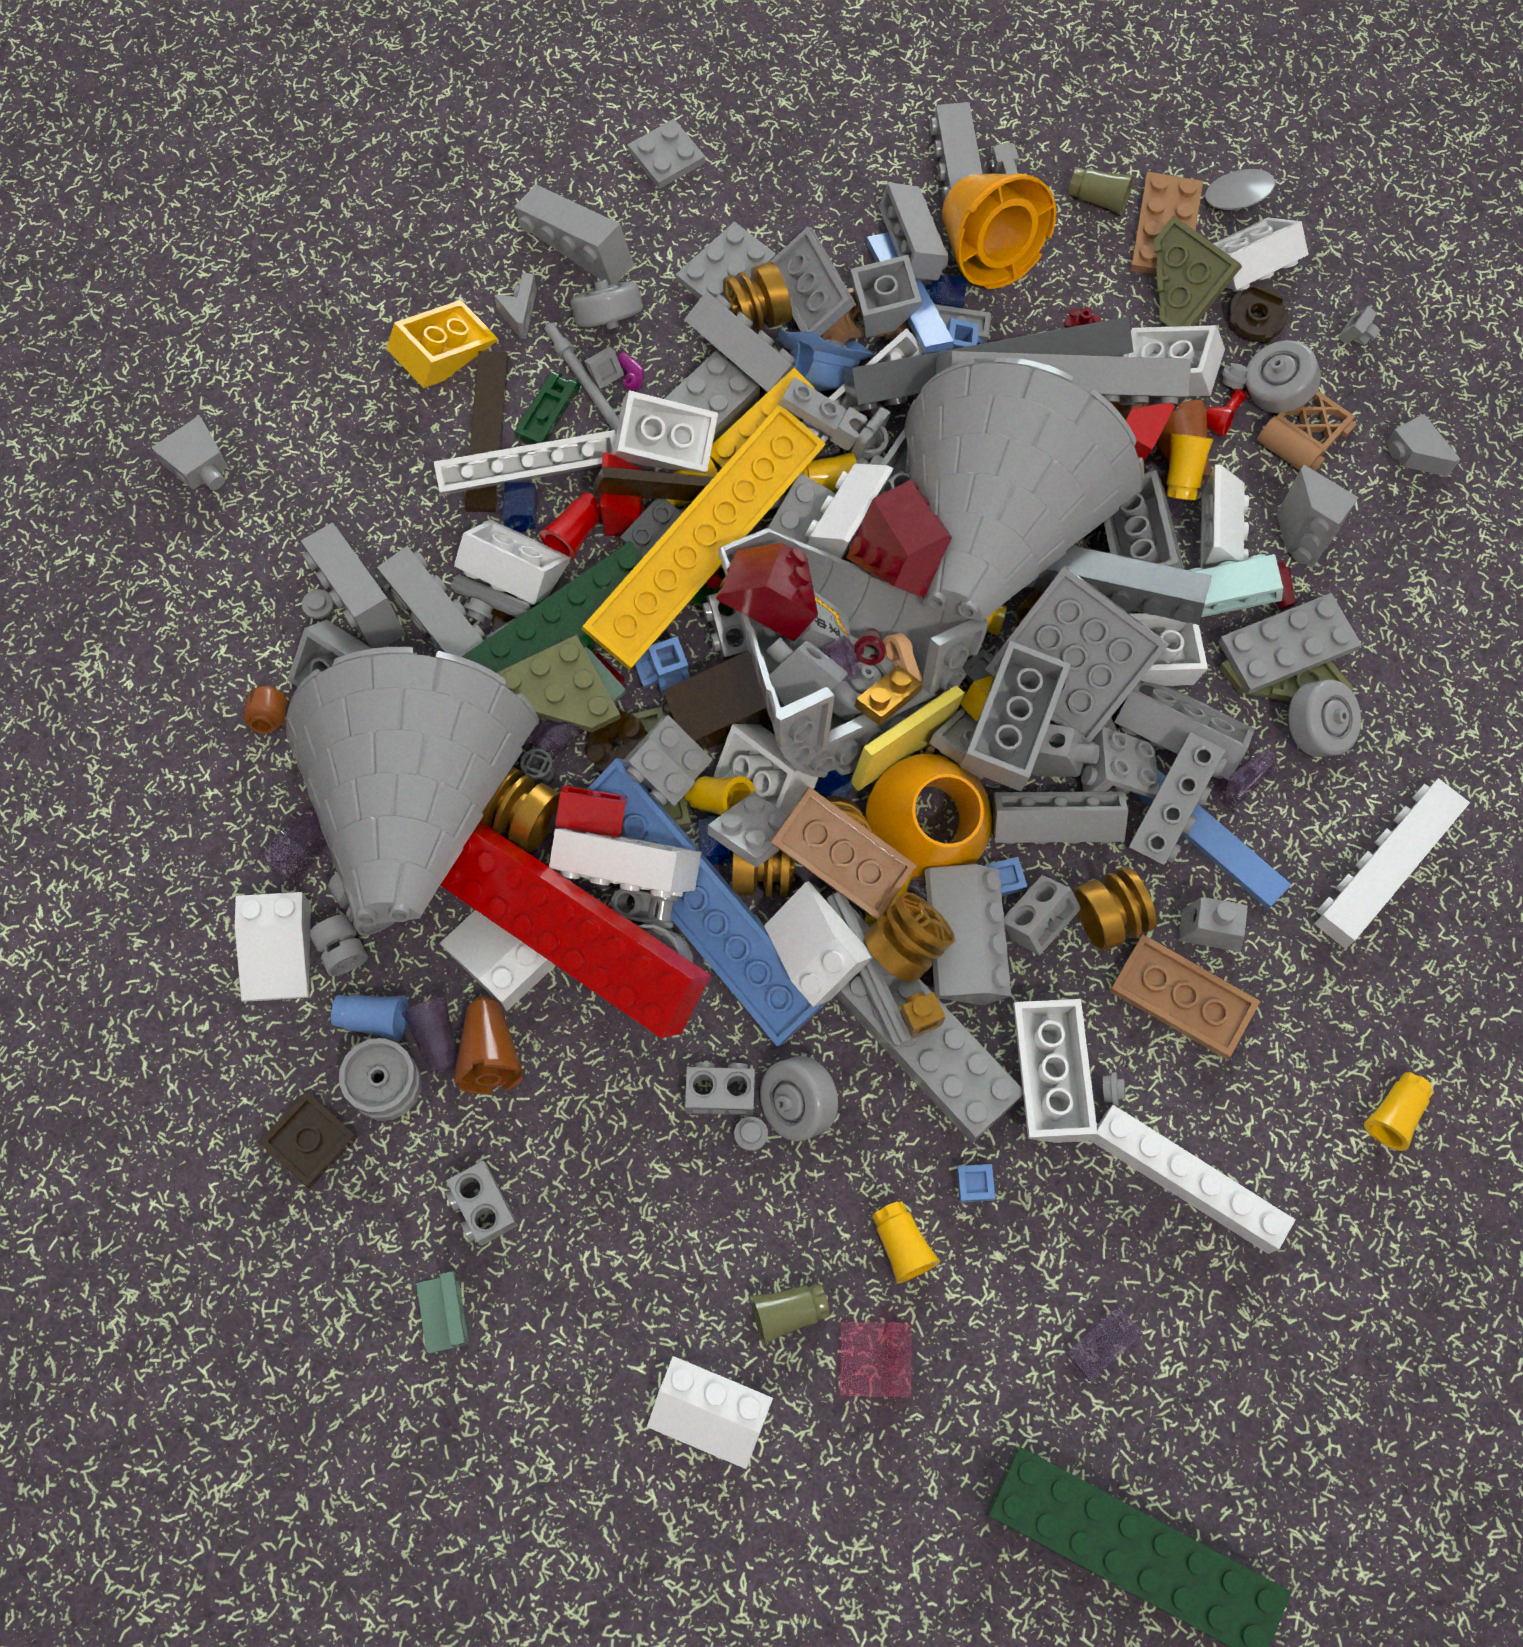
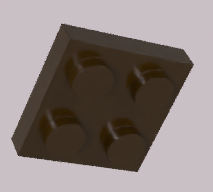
M306 1091L258 1143L302 1184L310 1189L357 1139V1136Z

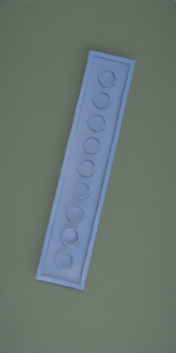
M616 758L587 788L589 790L627 796L620 836L700 851L664 807L654 797L649 795L650 791L643 783H636L626 773L628 768L622 763L623 759ZM701 852L695 891L683 892L682 897L678 896V900L674 901L671 920L775 1045L781 1046L827 1002L813 1007L791 982L764 925L737 893L732 891L731 886Z

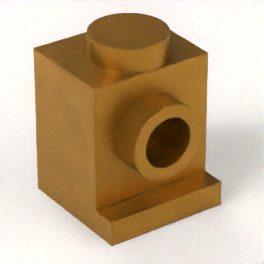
M923 992L913 994L905 999L906 1004L898 1006L910 1032L911 1039L941 1027L945 1019V1014L934 992L924 995Z

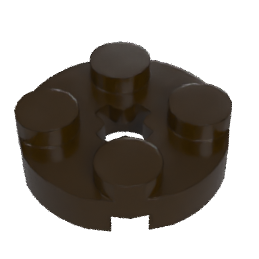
M1253 286L1252 290L1245 292L1241 290L1233 297L1228 309V326L1231 331L1246 340L1265 344L1282 332L1288 319V308L1285 310V306L1282 304L1283 298L1276 291L1263 286ZM1259 310L1262 312L1261 316L1263 318H1257L1252 313Z
M619 711L621 719L594 732H590L587 744V757L598 769L605 771L616 758L624 760L648 734L642 721L634 715ZM620 737L624 741V745L618 746L617 750L614 751L613 743Z

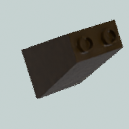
M749 650L663 690L667 700L663 703L667 715L674 719L703 750L725 743L732 724H760L764 728L773 726Z

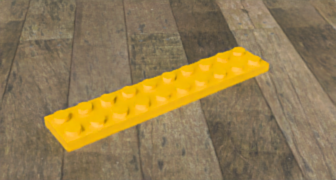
M778 405L587 620L581 630L630 671L722 565L718 557L719 548L746 537L824 448L826 443L788 410Z

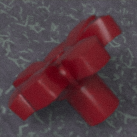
M1084 307L1081 311L1078 308H1073L1070 310V317L1065 318L1064 327L1069 328L1101 322V317L1097 314L1092 315V309L1089 307Z

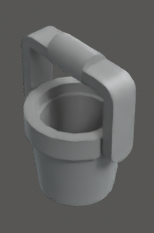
M880 407L871 420H867L863 425L857 440L851 449L848 450V453H854L856 459L863 458L869 463L874 456H880L885 451L889 442L885 426L891 412Z

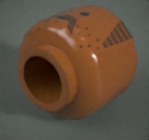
M266 685L250 690L246 696L243 709L244 721L253 731L262 734L271 733L281 728L288 707L287 698L273 686Z

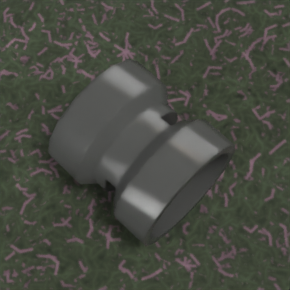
M536 748L527 751L523 755L520 763L524 775L527 774L534 778V787L540 783L547 786L551 785L556 773L550 754L543 749Z

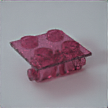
M841 1322L840 1396L911 1398V1324H902L901 1322H888V1324Z

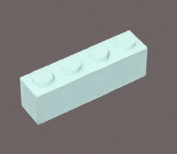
M1259 554L1241 562L1226 561L1220 563L1217 567L1208 569L1193 568L1189 570L1212 575L1201 617L1282 601L1283 585L1275 554L1269 556Z

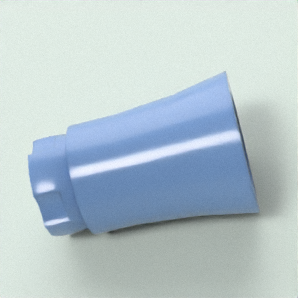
M337 995L333 1001L331 1023L336 1027L344 1028L346 1031L371 1034L399 1042L405 1033L409 1014L408 1000L405 995Z

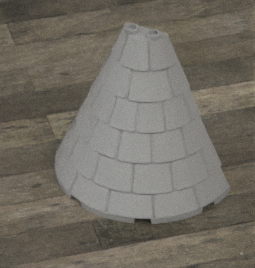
M996 357L993 363L977 364L975 359L964 361L944 369L923 386L921 393L914 399L909 409L904 430L908 445L907 458L910 480L917 483L919 486L918 492L926 497L930 503L928 507L933 514L938 515L952 537L924 598L922 597V604L924 606L982 622L1012 596L1038 578L1040 573L1066 555L1067 549L1119 511V507L1137 493H1141L1144 483L1143 458H1138L1134 447L1136 437L1119 411L1095 389L1087 392L1072 383L1073 376L1062 370L1036 361L1010 357Z
M763 529L720 547L718 557L721 560L725 576L728 574L727 569L737 550L776 543H784L791 548H798L808 558L813 590L846 613L851 636L860 639L867 629L873 628L880 632L882 640L888 635L902 633L912 643L913 654L923 677L921 692L880 726L864 714L851 721H846L833 713L835 694L827 687L784 706L776 694L775 688L771 685L769 674L779 665L766 650L780 637L790 647V639L737 611L739 620L742 623L747 647L752 656L756 676L763 691L767 711L773 724L778 747L784 758L795 769L804 774L814 777H826L828 772L836 770L841 775L855 772L864 746L953 686L959 687L967 675L962 668L969 654H978L989 623L986 619L981 622L924 606L922 604V597L897 588L858 565L839 559L840 557L801 543L771 529Z
M413 647L367 649L334 659L332 667L322 672L318 669L314 670L297 687L291 698L286 717L287 739L307 787L310 801L319 819L321 831L331 851L332 861L342 881L344 893L356 925L372 926L380 923L405 922L421 918L440 884L463 851V846L482 819L483 810L523 751L521 747L535 726L539 724V717L534 707L522 693L515 695L506 687L505 678L476 662L442 651H437L435 657L413 654Z

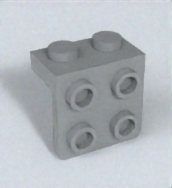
M1103 727L1090 743L1099 746L1098 762L1096 764L1083 763L1081 782L1083 783V792H1106L1112 786H1116L1150 798L1156 797L1159 791L1155 747L1150 742Z

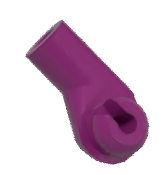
M624 351L617 357L620 366L626 371L623 385L630 391L639 390L643 385L644 368Z

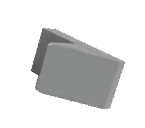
M522 273L520 284L515 285L514 297L505 295L494 296L497 311L520 339L527 338L537 293L534 274Z

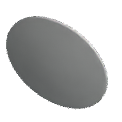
M1259 169L1234 171L1221 176L1211 183L1206 190L1205 198L1207 203L1214 208L1235 210L1237 212L1241 208L1254 205L1269 196L1275 187V179L1270 173Z

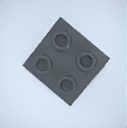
M656 498L623 533L620 539L625 543L631 541L644 557L682 513L666 499Z

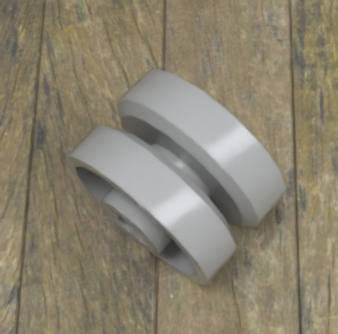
M385 1038L368 1039L355 1045L344 1057L339 1069V1086L344 1098L365 1117L376 1121L394 1120L406 1114L416 1104L422 1090V1075L414 1059L397 1042ZM380 1077L384 1078L382 1082L376 1083Z

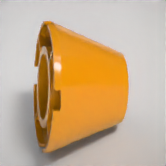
M971 174L959 180L952 187L943 204L942 219L962 275L974 285L984 286L986 289H996L1017 281L1038 262L1042 256L1040 250L1047 237L1051 239L1056 222L1055 199L1045 183L1027 174Z
M920 754L898 761L879 777L867 800L865 819L873 833L917 865L913 871L912 881L926 883L925 869L975 864L988 844L992 829V811L988 795L978 778L967 770L960 768V764L951 758L935 754ZM924 787H934L944 791L953 799L957 806L959 827L956 835L948 844L931 839L922 831L918 824L915 807L918 795Z

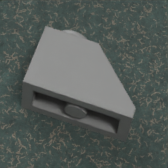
M1425 414L1396 428L1386 443L1390 455L1394 459H1398L1404 467L1447 476L1451 474L1460 461L1458 455Z

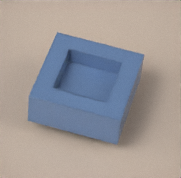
M1018 857L987 864V867L999 869L1002 896L1026 891L1028 886Z
M992 1164L967 1165L956 1168L960 1203L994 1201L996 1199Z

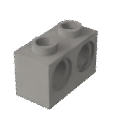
M717 593L707 595V602L702 605L707 622L712 621L715 633L710 634L714 651H720L722 657L748 651L742 623L739 620L737 611L734 609L729 616H723L718 610L720 601L715 599ZM733 628L739 630L742 636L741 642L734 647L730 646L726 641L727 632Z
M1041 875L1004 917L1005 930L1013 942L1040 956L1080 911L1081 907L1071 888Z
M697 1062L694 1063V1067H687L686 1113L754 1115L755 1069H748V1065L743 1063L728 1064V1068H714L715 1064ZM699 1081H709L713 1085L712 1091L706 1095L696 1093L694 1087ZM735 1081H740L746 1085L747 1090L740 1096H734L728 1091L729 1085Z
M484 1161L446 1180L450 1190L445 1194L453 1210H461L465 1218L461 1226L470 1242L475 1239L479 1245L483 1246L518 1226L488 1165ZM470 1182H478L480 1184L478 1195L474 1198H465L463 1194L465 1186ZM486 1212L495 1213L496 1220L494 1225L489 1229H481L479 1227L481 1215Z

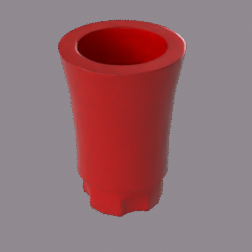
M587 492L574 499L551 524L540 532L543 543L571 557L570 561L574 560L582 544L599 522V518L602 515L601 502L594 495Z

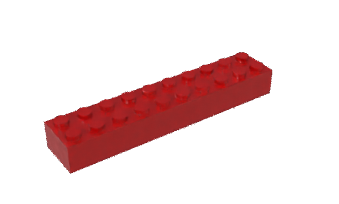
M481 821L440 884V886L661 1039L682 1034L711 977L709 973Z

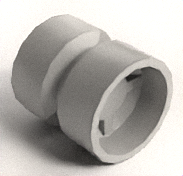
M344 914L321 921L309 933L316 950L323 953L321 960L329 976L343 975L361 966L368 959L360 939L355 938L357 932L352 922Z

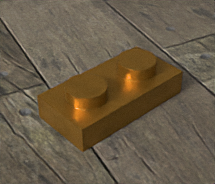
M898 665L856 698L855 708L880 726L918 695L922 690L923 683Z

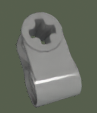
M620 889L613 894L611 899L612 909L626 919L644 922L647 925L653 924L661 928H673L671 916L674 901L678 900V896L671 895L670 898L651 895V890L642 889L640 891ZM629 895H632L635 900L633 910H630L627 905Z

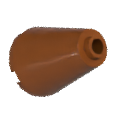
M1202 400L1178 403L1179 408L1172 411L1156 444L1168 465L1170 462V434L1208 438L1207 413ZM1209 453L1207 456L1202 476L1201 486L1205 484V479L1210 476Z
M478 997L467 1007L454 1072L455 1084L459 1083L460 1090L472 1094H494L491 1087L503 1085L504 1091L510 1090L520 1084L523 1074L501 1004L491 997Z

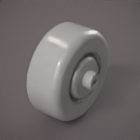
M607 279L594 282L595 289L574 296L570 302L575 322L579 327H594L606 324L607 329L619 327V320L631 317L643 309L637 283L632 281L608 285Z
M1290 340L1272 343L1258 351L1250 360L1246 368L1248 372L1245 375L1247 379L1246 387L1252 401L1257 407L1270 413H1286L1305 405L1315 395L1321 381V371L1313 351L1303 343Z
M854 645L849 646L847 650L836 652L831 657L834 662L848 673L831 690L835 694L833 713L846 721H851L863 715L862 712L855 708L856 698L895 668L892 661L886 655L880 663L872 666L861 663L856 653H854ZM864 646V654L861 655L866 659H872L869 656L871 654L877 655L878 651Z
M1331 679L1303 685L1294 694L1289 706L1288 721L1290 732L1298 747L1310 756L1327 757L1347 752L1357 741L1361 729V711L1354 693L1344 683Z
M796 1056L773 1064L763 1076L760 1087L762 1110L770 1126L779 1135L791 1141H804L826 1132L831 1127L837 1115L838 1095L832 1077L819 1062L806 1056Z

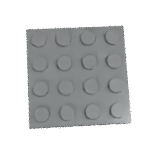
M1064 565L985 670L992 676H995L1001 657L1010 640L1071 664L1051 720L1059 726L1076 729L1084 744H1090L1168 647L1169 643Z

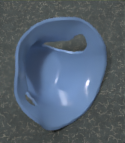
M779 330L778 332L780 344L790 350V355L796 359L793 365L800 370V374L816 391L838 390L845 384L843 370L857 367L861 360L874 356L871 351L855 341L845 342L844 344L848 348L846 349L824 340L812 331L787 332Z

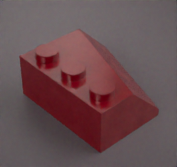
M909 480L872 499L858 533L850 544L846 558L889 584L924 598L952 537L938 515L933 514L928 507L930 503L926 497L918 492L919 486L917 483Z
M784 543L741 549L734 553L727 569L728 574L721 583L722 588L717 593L715 599L795 641L818 616L806 554L802 550L791 548Z

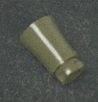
M1076 167L1068 193L1070 196L1079 197L1081 201L1104 207L1122 216L1130 197L1134 175L1115 174L1090 168L1085 170Z
M820 1283L810 1287L804 1285L791 1290L750 1296L752 1312L759 1336L764 1345L785 1334L816 1324L817 1320L830 1317L828 1301Z

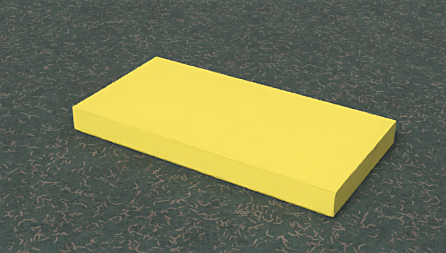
M953 686L864 746L851 784L860 791L879 778L889 767L898 761L908 758L927 745L933 734L956 714L964 692L958 686Z

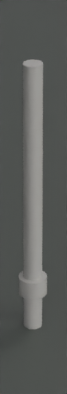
M554 323L547 324L544 330L554 343L553 348L560 359L566 361L611 429L617 433L619 418L575 355L573 345L568 338L562 336Z

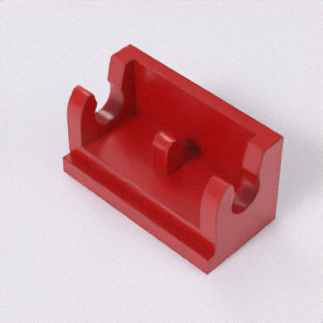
M563 785L560 792L555 827L620 838L627 796Z

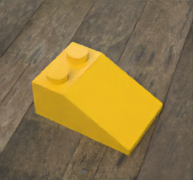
M459 300L394 322L387 350L423 388L446 380L477 357L478 351H485L497 342L498 338Z

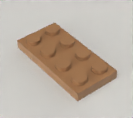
M1147 172L1130 271L1157 275V253L1155 251L1154 239L1173 215L1196 231L1203 181Z
M807 787L769 841L876 920L881 918L917 866L811 787Z
M1144 934L1139 938L1109 991L1227 1060L1234 1052L1261 1002Z

